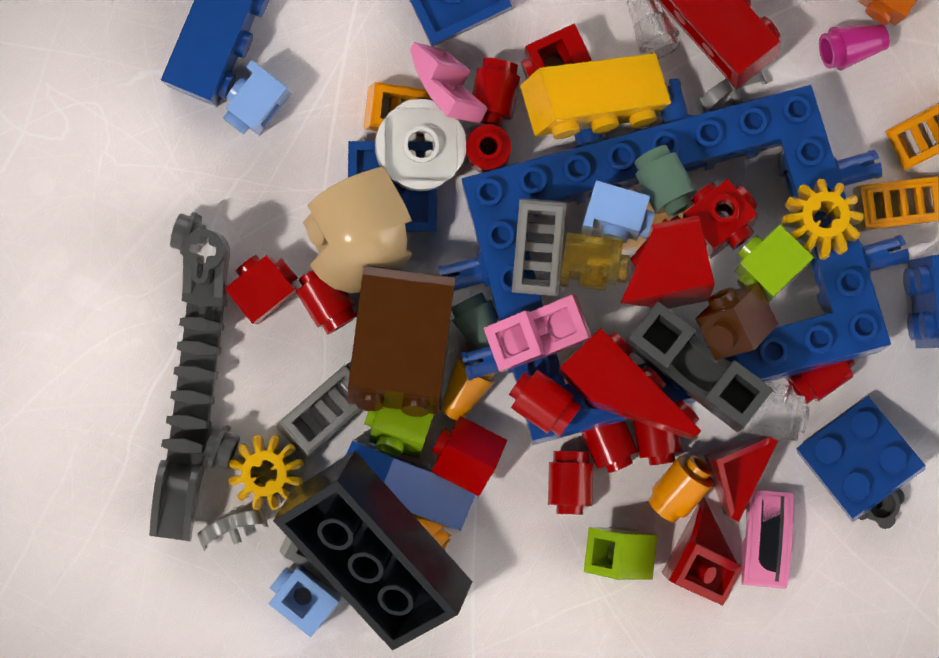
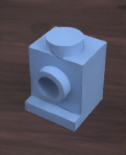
M251 60L246 66L251 76L248 80L244 78L239 79L229 91L227 99L230 103L226 106L228 112L223 119L242 134H245L250 128L257 135H260L291 96V93L285 85Z
M596 181L581 234L591 236L592 229L595 228L601 230L600 236L618 243H627L628 238L637 241L638 236L648 239L655 212L646 210L650 196Z
M299 564L294 572L286 567L270 586V589L276 595L268 604L304 633L312 637L339 603L342 595L336 590H332ZM304 587L310 590L312 598L309 602L302 603L296 598V590L298 588Z

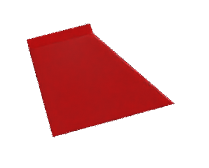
M692 216L652 224L651 235L620 303L653 308L657 301H659L666 308L670 309L707 301L711 297L715 282L699 217Z
M761 435L704 455L707 465L712 470L711 478L714 482L724 515L737 522L740 521L778 440Z
M703 497L695 508L661 573L675 585L723 606L742 571V566L736 562Z

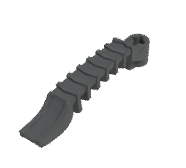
M198 229L191 232L185 238L182 245L183 289L181 301L187 303L186 315L184 318H180L179 325L184 327L183 339L181 342H177L176 348L181 351L180 364L178 367H174L173 373L178 376L176 391H171L170 398L175 400L173 415L167 416L166 423L171 425L170 438L162 439L161 447L168 449L167 458L160 461L157 469L150 518L149 536L191 541L197 498L205 470L203 452L207 443L208 429H211L212 425L210 421L211 406L215 403V397L213 396L215 380H218L219 372H216L218 355L221 354L222 347L219 346L221 331L224 330L225 323L222 322L224 307L227 306L228 302L227 292L224 288L227 287L230 246L223 235L207 229ZM207 238H209V245L216 247L215 256H207L206 263H204V256L197 254L198 245H206Z

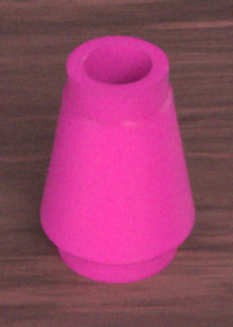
M883 24L831 27L828 33L821 34L819 38L821 59L827 68L836 67L842 71L880 53V51L887 50L890 44L889 34Z

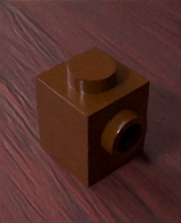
M759 283L735 290L732 287L715 293L707 300L709 306L695 318L715 360L755 350L778 325Z

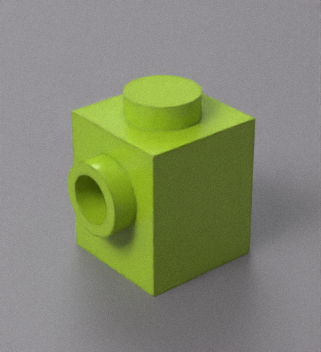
M780 224L764 240L756 235L738 252L737 255L742 261L734 272L740 277L737 283L741 288L759 283L769 303L814 257Z
M383 407L379 411H368L364 425L372 427L369 442L376 444L378 450L393 456H400L404 453L420 458L434 414L413 417L404 414L400 409Z
M589 527L584 572L616 580H653L658 535L626 528Z

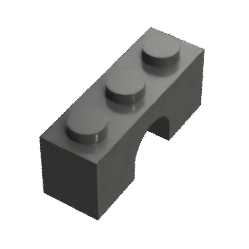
M657 301L628 338L627 344L631 347L633 353L738 433L748 424L774 389L736 360L733 362L724 358L715 360L711 350L695 335L696 330Z

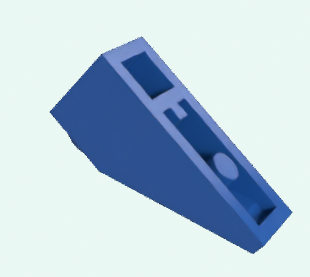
M354 439L351 442L346 456L355 450L412 514L461 531L475 494L432 473V470L399 456L384 453L375 446L358 439Z

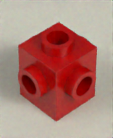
M726 179L717 187L713 182L706 185L691 199L694 205L683 213V218L699 217L710 259L728 245L732 250H735L745 243L755 233L751 227L755 224L758 215L754 210L757 208V203L752 195L741 185L735 188L729 179Z

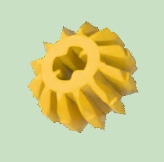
M819 179L815 183L814 191L808 185L802 184L797 189L799 198L789 197L785 203V207L791 214L785 215L781 220L783 226L796 228L790 234L797 241L802 239L805 242L803 247L809 253L814 246L817 247V253L821 260H826L830 256L831 248L839 255L844 254L848 250L846 240L855 242L860 236V232L853 225L861 223L864 219L863 213L849 210L858 202L857 196L851 195L844 200L840 196L844 190L843 183H837L832 191L828 192L825 179ZM818 211L826 213L824 219L829 216L832 220L826 228L819 226L821 220L816 223L813 220Z
M261 435L253 437L255 452L245 443L240 444L237 449L246 460L231 459L228 464L233 469L241 470V475H235L228 479L229 485H237L242 482L245 485V488L238 493L237 499L243 501L251 493L255 494L252 508L256 510L262 507L265 496H267L270 508L272 510L278 509L280 507L278 493L286 500L292 491L286 484L299 486L304 482V478L291 474V470L304 466L303 459L289 462L287 457L295 451L296 447L291 443L281 452L278 451L280 445V436L278 435L271 437L268 449H266ZM269 461L274 464L271 470L277 469V477L271 478L265 484L259 480L262 474L256 475V467H260Z

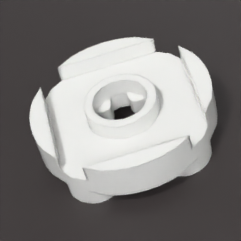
M409 100L389 112L379 126L375 138L376 158L381 167L384 166L392 182L397 183L402 188L412 191L432 190L449 181L463 163L466 154L465 132L459 120L447 117L433 100ZM417 133L424 134L425 141L432 142L433 150L426 151L424 158L416 157V152L408 148V142L414 141Z

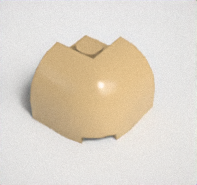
M384 166L361 172L336 183L316 196L307 205L311 214L304 220L303 224L310 241L320 253L310 264V267L322 281L336 290L347 293H359L363 266L400 271L412 255L406 248L407 234L405 223L412 220L405 203Z

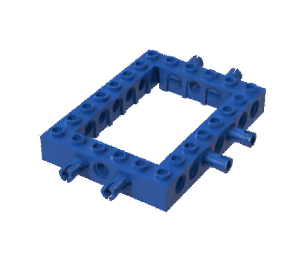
M669 79L670 85L666 86L670 95L671 104L660 111L663 124L610 139L602 138L601 133H593L592 128L583 129L574 135L577 146L573 149L461 178L480 252H477L476 258L446 266H438L440 276L455 278L454 291L484 283L485 287L489 286L499 321L523 311L531 312L543 307L541 295L512 292L519 200L521 198L567 203L576 201L577 205L586 203V198L592 196L596 181L629 190V186L640 184L635 176L638 171L634 164L635 160L644 153L661 145H667L671 153H677L686 172L700 167H704L706 171L713 169L715 164L745 155L747 159L754 158L760 151L782 146L783 151L777 162L780 177L785 176L790 197L799 198L797 189L802 184L808 185L814 191L815 183L819 179H825L828 192H831L837 183H843L844 186L873 178H881V162L875 164L874 160L879 159L875 150L837 160L833 156L812 85L694 116L688 113L680 86V79ZM843 190L840 196L845 200L846 195ZM818 211L813 220L815 223L821 220L819 226L826 228L832 220L829 216L824 219L826 213ZM902 235L865 246L859 241V238L855 242L846 240L848 250L844 254L839 255L831 248L830 256L826 260L819 258L817 247L814 246L810 254L814 257L811 260V265L820 291L816 296L821 309L826 314L776 327L755 350L724 359L730 362L736 360L764 383L839 362L875 354L890 346V338L870 274L871 271L909 262L908 248L900 250L901 246L906 245ZM525 251V260H531L529 251ZM523 270V278L536 279L534 270ZM490 346L461 353L464 365L467 366L465 369L469 381L477 377L499 372ZM557 353L508 370L509 373H513L516 383L524 372L533 376L539 370L574 395L572 400L581 405L560 437L551 430L547 434L526 419L532 445L629 420L628 418L592 407L569 383L565 384L564 378L559 373L560 363ZM648 363L638 364L641 369L648 365L661 377L666 384L662 391L674 403L679 399L686 404L696 402V400Z

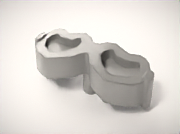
M760 71L741 87L760 82L764 85L767 82ZM727 79L715 85L698 99L705 113L710 112V109L728 93L735 105L743 102L738 91Z
M260 508L259 510L244 511L224 517L205 527L197 534L205 551L209 543L228 531L233 544L242 542L238 527L254 524H263L264 527L269 526L264 512Z

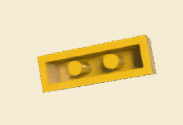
M656 53L542 67L520 85L534 136L553 134L554 139L568 138L579 133L580 130L592 128L595 134L615 129L619 124L630 123L632 128L646 126L657 120L656 114L671 104Z

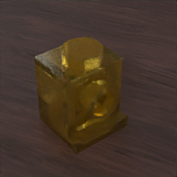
M567 232L559 286L569 287L570 279L579 280L578 286L592 290H606L607 284L616 286V282L626 283L630 255L621 254L623 240Z

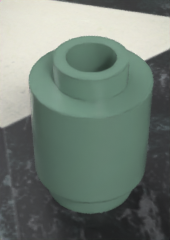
M667 145L658 146L635 160L634 164L638 170L635 176L644 193L650 196L649 202L656 214L666 212L670 218L686 211L693 205L690 198L697 193V190L677 153H671Z

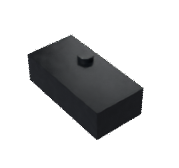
M355 450L294 488L273 520L392 651L457 616L473 582Z

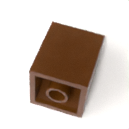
M363 266L347 403L356 404L358 408L366 411H379L386 407L400 409L404 414L413 417H423L428 414L437 415L455 278Z

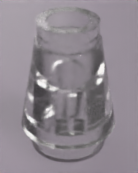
M627 0L626 3L629 8L640 53H656L657 59L671 54L680 46L677 38L680 32L657 0Z

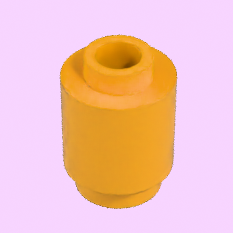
M692 455L690 458L679 456L652 487L653 494L649 498L651 507L661 517L670 522H676L680 517H687L714 485L710 476L712 474L711 468L697 456Z

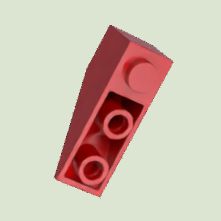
M600 328L560 366L559 373L592 407L691 440L701 432L695 425L699 420L696 413L681 399L674 403L662 391L666 384L661 377L648 365L641 369L629 357L633 352L631 347L614 331L608 336Z

